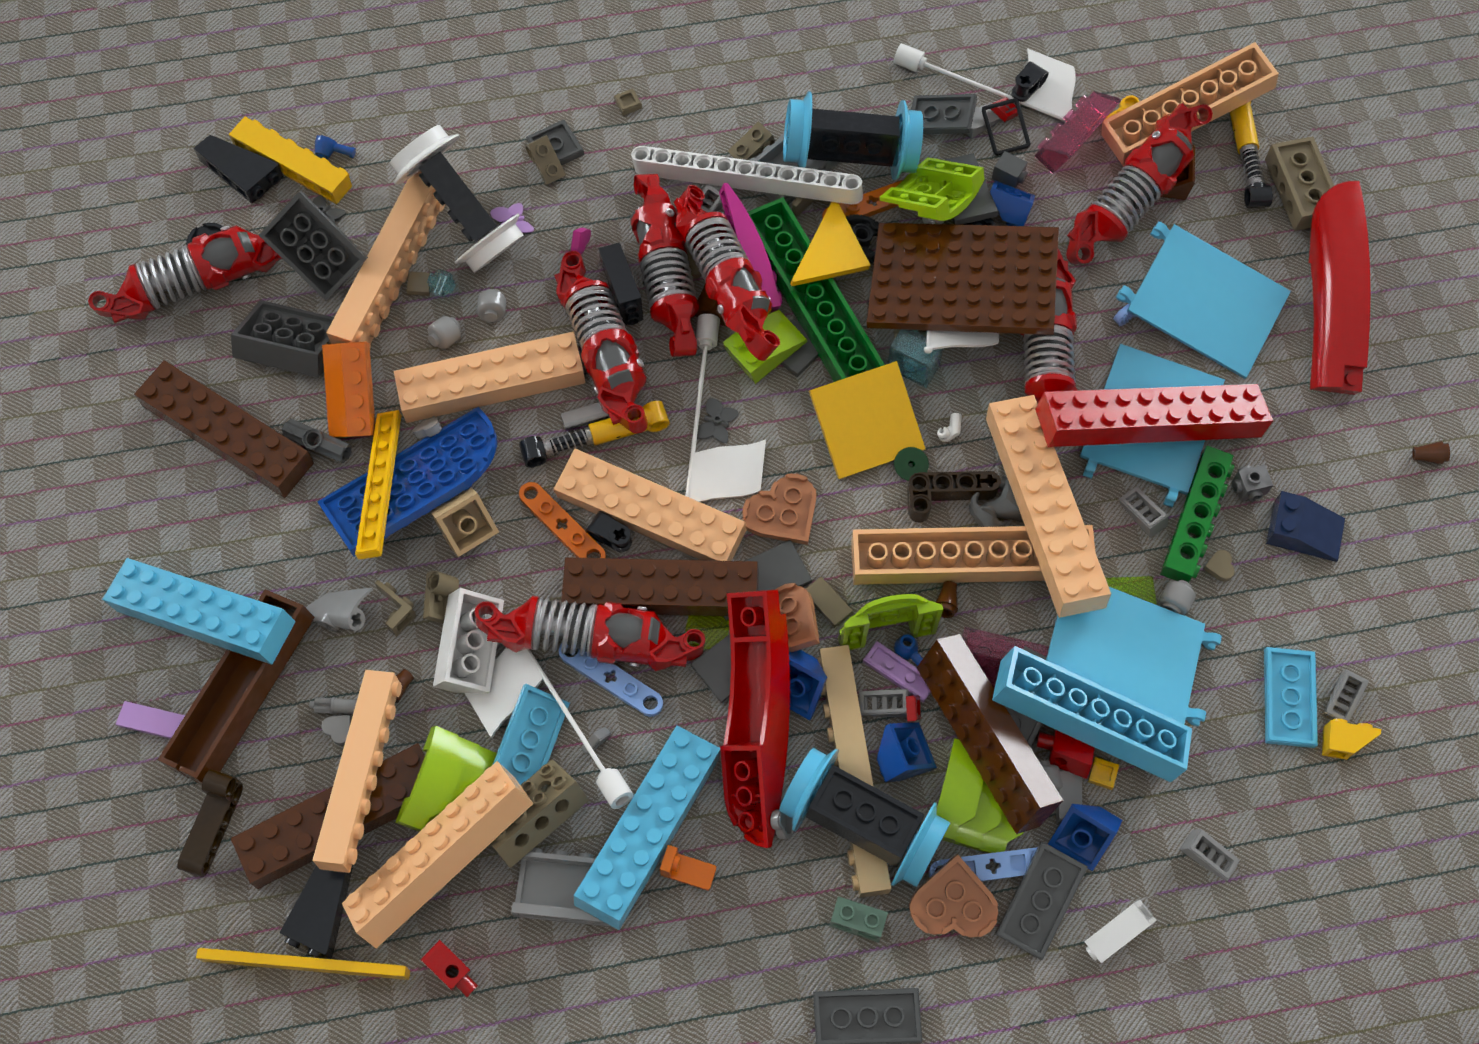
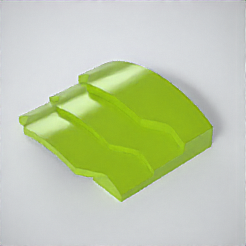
M927 157L918 165L915 173L908 174L898 186L889 188L879 198L883 202L898 204L899 208L918 211L919 217L939 221L949 220L966 209L979 192L985 180L984 167Z
M917 594L892 595L871 601L844 623V627L839 630L840 646L849 645V650L865 648L869 629L908 622L911 636L914 638L936 634L943 606L939 603L928 601Z
M436 725L431 727L422 750L426 752L411 795L404 798L395 823L420 832L428 822L439 815L449 803L453 802L487 768L493 765L497 755L496 752L481 747L474 742L459 737L458 734Z
M954 738L937 806V815L951 822L942 840L985 853L1004 852L1007 843L1023 835L1024 832L1015 833L961 741Z

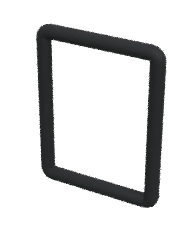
M1014 98L982 107L983 118L995 155H1002L1004 151L1010 153L1030 147L1031 143L1018 99ZM1015 103L1026 144L997 151L986 110Z

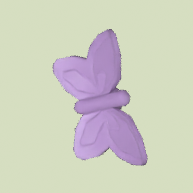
M521 203L513 204L509 208L496 207L490 212L493 219L503 223L519 213L520 216L516 225L522 233L534 231V228L528 222L523 221L524 216H521L523 205Z

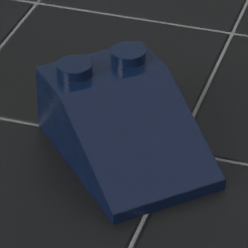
M1281 491L1273 503L1266 544L1337 562L1345 518L1307 497Z

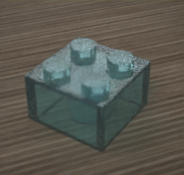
M901 329L890 346L887 364L897 361L903 377L927 388L939 369L943 349L933 350L932 353L927 354L924 352L926 336L920 334L917 330Z

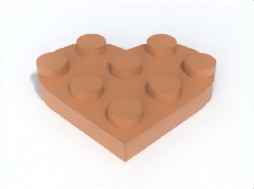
M786 474L785 477L773 483L770 491H759L758 494L751 496L750 499H746L743 506V521L746 523L747 531L760 537L782 541L791 540L793 543L808 545L816 505V489L808 481L807 477L800 474Z
M795 583L784 584L776 588L775 590H778L780 614H786L789 652L819 644L814 602L811 594L804 587L797 586Z
M958 854L954 855L918 887L909 902L910 914L914 923L925 933L933 935L946 934L954 929L962 936L982 937L991 932L997 924L998 903Z

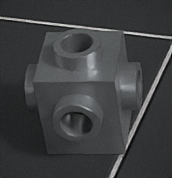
M1265 464L1256 467L1244 466L1238 470L1232 480L1233 491L1238 494L1240 501L1247 499L1250 501L1258 500L1267 495L1273 487Z

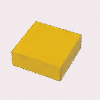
M1095 757L1088 782L1112 790L1119 764Z

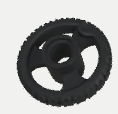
M853 214L846 216L849 224L854 225L852 230L869 263H874L875 252L870 250L869 245L872 237L878 236L879 222L865 215Z

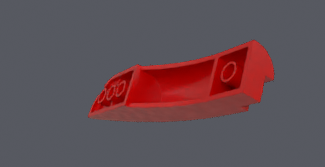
M1347 181L1333 186L1324 193L1316 203L1312 214L1309 263L1311 264L1314 327L1310 390L1355 395L1362 392L1363 369L1367 368L1371 300L1370 256L1367 221L1360 181Z
M778 590L727 593L731 641V681L724 743L720 746L724 800L731 822L734 826H738L745 834L744 838L754 845L771 848L775 829L771 827L770 818L774 810L780 809L789 736L790 665L786 614H780Z

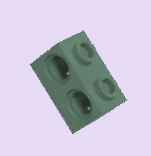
M838 896L829 927L879 943L888 912Z

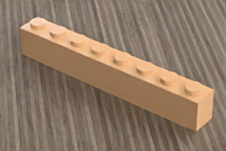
M365 670L312 860L321 870L350 873L352 865L356 863L358 855L357 844L363 837L365 815L369 814L371 807L370 795L377 785V769L383 762L382 750L384 743H387L389 740L390 720H393L395 717L396 698L400 696L402 690L401 682H399L393 672Z

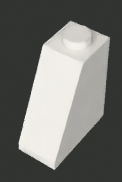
M1138 900L1084 941L1087 944L1086 951L1093 960L1096 961L1098 959L1102 963L1157 920L1142 901Z

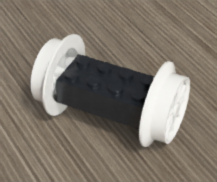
M437 125L413 140L391 159L389 163L398 174L394 184L399 185L418 172H422L419 174V177L428 188L431 185L436 190L433 195L442 206L446 204L450 208L447 213L456 224L460 222L463 225L464 229L461 231L470 242L473 240L476 242L474 246L455 261L456 264L466 262L475 273L524 236L516 225L520 215L519 213L514 215L499 227L495 224L443 155L460 138V135L448 136L441 125Z

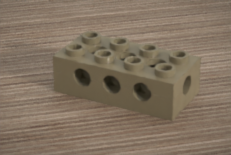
M1312 136L1272 144L1265 162L1293 230L1298 231L1311 228L1312 214L1316 203L1324 193L1334 186L1315 139Z
M553 759L521 784L533 805L489 844L509 868L513 867L589 801L578 783Z

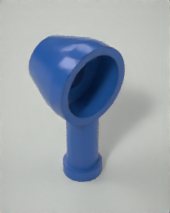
M317 135L315 139L316 156L328 159L335 151L354 158L356 153L355 147L351 148L341 145L329 137Z
M907 634L900 636L895 641L894 652L905 660L911 659L918 666L923 657L918 653L917 640ZM909 641L911 646H905L903 642Z

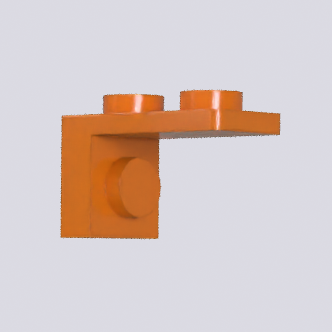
M668 845L660 866V875L709 891L717 867L713 864L678 854L677 847Z

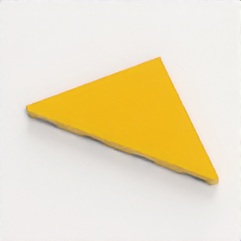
M831 202L792 278L791 286L869 269L870 263L839 203Z

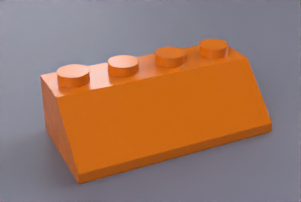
M369 342L322 345L329 435L332 437L374 435L375 413Z

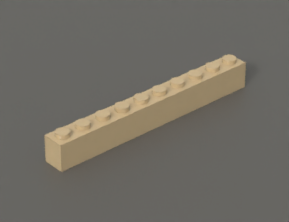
M849 645L819 649V657L815 658L818 659L827 676L821 695H825L826 704H823L824 718H829L830 728H827L828 742H833L834 749L839 750L834 765L873 786ZM850 842L851 850H847L849 866L854 865L855 875L851 876L853 891H858L859 898L890 894L891 883L887 862Z

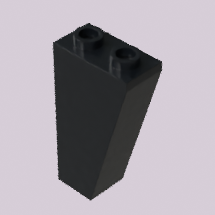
M212 135L207 136L194 147L199 160L251 204L260 199L265 192L278 184L284 177L279 164L275 161Z
M620 242L598 248L600 261L623 323L625 325H634L644 320L641 295Z
M316 865L280 931V934L286 937L285 943L297 949L300 945L309 948L307 953L316 958H322L323 955L330 959L332 958L344 909L342 902L346 900L353 865L350 873L321 870Z

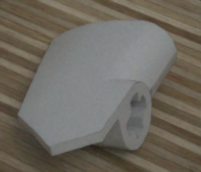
M363 588L326 593L306 608L315 617L313 622L328 630L337 632L341 628L358 631L365 623V615L357 607L373 589Z

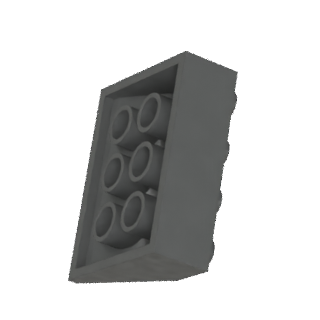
M301 190L259 234L325 301L368 258Z
M260 300L231 334L232 356L244 361L319 378L324 371L322 345L331 344L326 332L334 317Z

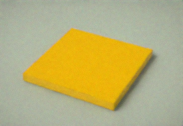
M897 361L809 390L838 479L893 461L898 452L904 448L926 449Z

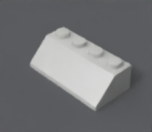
M459 588L448 595L433 687L455 693H490L498 642L487 641V634L477 627L475 608L479 603L491 602L502 613L504 600ZM485 614L481 616L482 619H489L492 617V615Z

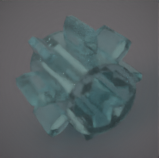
M438 269L435 274L430 273L427 280L430 292L440 297H445L448 293L453 294L456 286L455 280H453L454 276L442 269Z

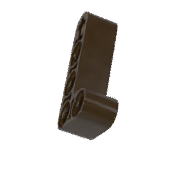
M992 471L914 473L909 479L907 488L909 517L918 523L926 521L930 514L932 501L971 500L972 496L977 492L980 493L978 500L993 499L998 493L1001 479L997 473ZM919 484L923 486V489H916L913 485ZM944 484L947 488L940 489L937 485ZM960 484H968L970 488H963ZM915 506H922L925 510L918 511L915 509Z
M211 769L206 773L202 782V791L207 795L177 864L179 870L200 877H204L208 873L243 791V784L236 777Z

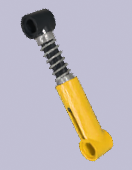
M1250 101L1229 112L1237 152L1241 155L1244 174L1246 175L1245 179L1247 180L1244 202L1246 208L1270 207L1273 200L1272 187L1266 185L1263 179L1264 176L1261 175L1262 170H1260L1261 165H1259L1260 160H1258L1259 156L1257 155L1259 142Z
M651 401L642 407L648 420V427L645 431L658 432L669 426L670 422L662 401ZM636 417V418H634L632 421H636V420H638L640 417ZM607 418L589 423L588 427H584V430L580 429L579 432L574 430L572 434L568 432L565 436L563 434L561 437L555 436V439L548 438L542 440L538 436L527 437L520 441L519 447L525 466L534 468L546 463L548 456L550 457L554 453L559 454V451L565 452L566 449L571 451V448L575 447L577 449V446L581 445L583 447V444H594V446L635 435L636 433H632L620 423L613 425L611 419Z

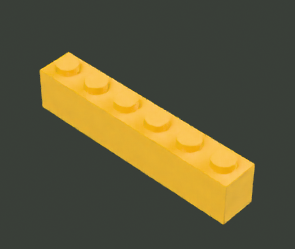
M244 116L229 133L234 145L275 161L279 164L283 175L336 205L352 187L350 175L345 169L333 166L327 159L315 156L309 149L297 146L293 140L281 137L278 132L263 127L255 119L251 120Z

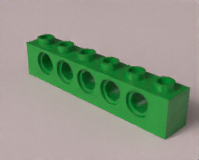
M1206 446L1160 575L1175 581L1184 580L1188 583L1191 578L1196 579L1201 565L1197 564L1199 557H1204L1208 546L1204 544L1206 537L1210 538L1214 529V524H1211L1212 518L1217 517L1221 508V504H1218L1219 498L1224 497L1228 484H1225L1226 477L1230 478L1235 465L1231 464L1234 455L1210 446ZM1209 473H1213L1217 478L1211 477ZM1202 493H1207L1210 498L1204 497ZM1195 513L1202 514L1204 518L1197 517ZM1188 533L1195 534L1197 538L1190 537ZM1181 553L1188 554L1190 559L1184 558Z

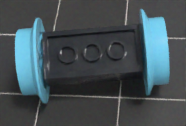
M808 91L803 100L789 99L784 128L783 160L784 162L797 163L798 167L803 168L806 167L807 159L888 166L891 168L892 180L896 181L902 172L915 173L917 170L923 140V114L921 111L908 110L905 100L900 101L896 116L813 109L812 93Z
M812 748L796 772L779 809L780 812L793 819L792 830L796 832L805 818H808L896 868L905 852H907L891 886H895L904 880L917 887L951 823L937 815V803H933L917 832L924 817L923 813L836 767L834 763L838 756V749H834L826 755Z

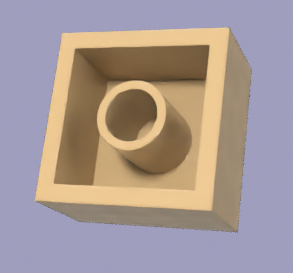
M473 488L464 490L448 502L430 511L451 550L458 557L499 533L478 493Z

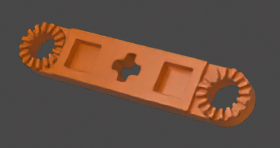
M903 180L863 194V199L858 204L839 203L845 217L853 214L870 217L899 206L898 204L880 201L879 197L889 188L898 186ZM869 200H872L873 203L876 202V206L869 204ZM827 207V208L823 211V213H822V219H823L824 215L826 214V212H827V210H828L829 207Z
M528 482L521 486L519 490L521 502L577 558H587L589 553L592 552L599 553L600 558H606L604 549L539 484ZM529 489L538 492L537 496L533 499H527L525 493ZM567 522V529L560 528L558 530V523Z

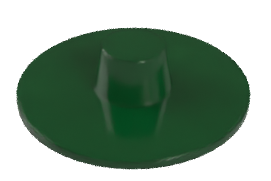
M907 447L896 455L894 468L902 479L909 481L914 473L927 472L929 461L922 450L915 447Z

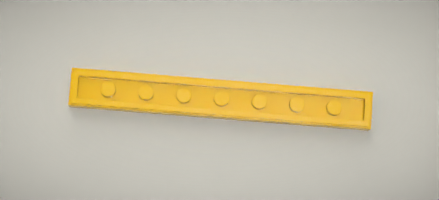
M399 410L377 413L355 551L358 560L382 556L402 416Z
M199 948L196 954V959L209 963L409 980L410 970L403 965Z

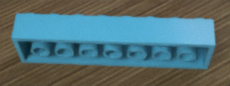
M126 558L102 599L119 613L271 665L296 622L282 608Z
M1016 646L1001 660L992 698L993 701L1166 781L1172 782L1187 770L1192 728Z
M676 725L575 892L574 906L620 930L663 857L667 846L670 845L719 761L721 748Z

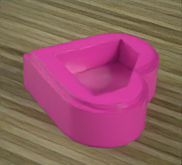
M581 227L573 231L571 251L583 254L591 237L590 229Z

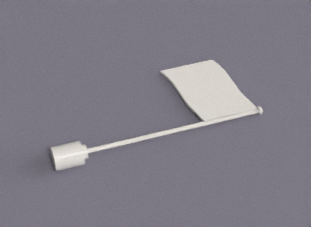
M902 43L896 51L893 63L914 72H918L919 69L923 70L925 66L1001 97H1007L1009 100L1014 99L1011 95L927 63V58L924 57L925 52ZM1027 48L1028 62L1031 61L1049 72V75L1040 89H1037L1027 101H1019V103L1070 123V126H1074L1076 124V120L1072 119V97L1076 81L1074 66Z
M924 217L922 219L924 224L944 223V221ZM927 330L924 352L930 354L933 350L950 347L993 346L999 343V333Z
M701 314L698 316L695 336L697 346L703 350L685 496L698 502L713 499L740 498L761 491L766 444L765 439L748 445L722 446L695 452L707 350L716 347L718 342L720 318L713 314Z
M505 648L500 656L495 659L490 693H465L490 737L493 738L500 726L512 715L523 685L528 684L537 688L544 681L601 772L598 775L596 784L612 809H619L628 804L633 798L631 789L618 769L604 768L532 652L524 649L515 653Z

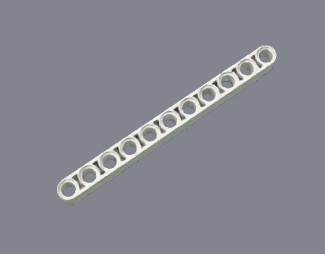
M647 146L636 147L631 153L635 172L639 175L658 174L659 178L722 186L724 183H728L731 188L851 205L858 204L863 199L862 179L854 174Z

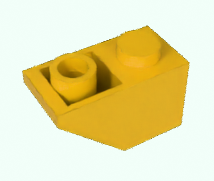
M1345 719L1330 720L1323 727L1322 755L1347 760L1381 734V729L1373 728V725L1368 723L1356 725L1348 723Z

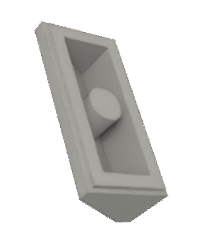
M599 402L561 413L562 422L566 430L609 417L603 411Z
M1060 770L1063 787L1058 792L1064 801L1056 808V824L1061 823L1072 804L1082 805V777Z

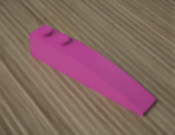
M724 183L719 191L724 214L729 220L754 270L759 271L761 274L762 291H766L771 299L772 310L769 313L771 314L777 311L782 304L781 293L776 288V273L771 268L764 244L748 212L730 185Z

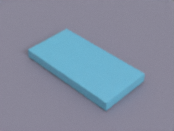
M1266 647L1264 649L1265 743L1316 748L1318 746L1315 652Z
M523 685L493 762L494 764L498 761L516 778L520 785L540 770L543 765L548 763L564 721L565 714L553 695L531 685ZM562 700L566 708L568 709L570 703L565 700Z

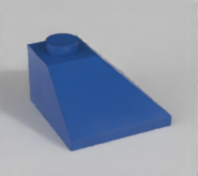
M995 180L990 193L1002 220L1006 221L1007 226H1024L1036 195Z
M802 650L789 652L790 710L811 720L827 676L817 658Z
M919 722L890 723L885 726L877 755L880 773L884 777L885 782L902 781L937 768Z
M1072 804L1048 845L1088 866V869L1093 871L1117 834L1122 819L1099 806Z

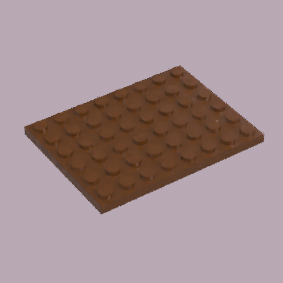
M879 223L867 328L1054 335L1059 227Z

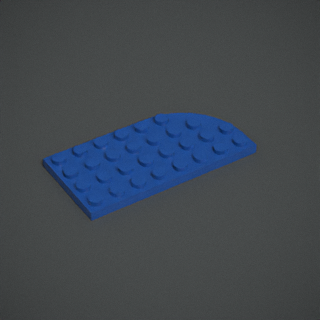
M479 406L444 426L438 434L431 437L427 436L396 455L384 539L401 528L408 526L421 516L428 514L441 504L448 502L464 490L471 488L472 484L487 470L496 453L497 435L491 421ZM368 472L317 501L353 557L356 556L355 551Z

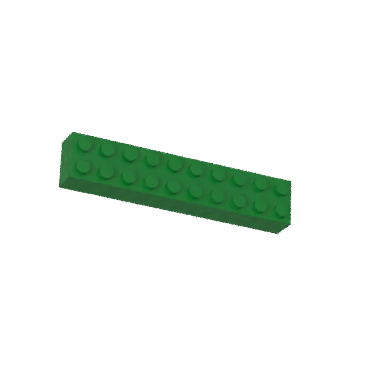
M784 197L748 211L764 244L771 268L776 273V284L816 349L833 381L836 382L885 365L833 278L791 286L792 278L811 242Z

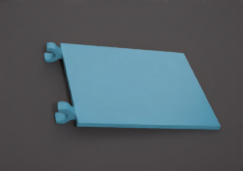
M1158 221L1150 235L1157 239H1163L1164 243L1137 293L1134 294L1129 287L1123 285L1115 298L1130 304L1127 312L1246 379L1291 291L1174 224L1171 230H1169L1164 223Z
M1120 344L1104 390L1223 385L1225 379ZM1205 440L1083 446L1080 454L1081 458L1088 461L1083 476L1092 479L1097 464L1107 466L1168 488L1163 505L1173 507L1179 492L1185 495L1189 492Z
M1109 587L1111 596L1106 608L1061 618L1057 615L1046 661L1182 724H1185V720H1187L1191 725L1199 726L1200 721H1205L1206 711L1198 708H1189L1188 705L1201 643L1205 648L1215 650V646L1221 643L1222 636L1220 634L1207 633L1204 631L1205 624L1111 587Z

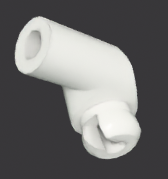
M952 413L950 415V425L943 429L941 427L938 429L937 436L940 441L949 442L960 435L961 414Z

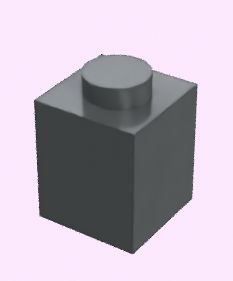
M1004 151L994 166L992 179L1016 188L1019 183L1023 184L1028 175L1026 171L1028 162Z

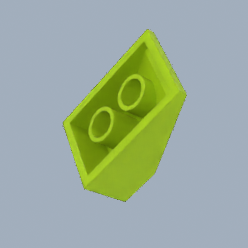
M780 310L769 314L763 324L764 330L774 332L780 340V345L765 361L758 360L749 352L737 332L723 342L729 356L755 384L808 342Z

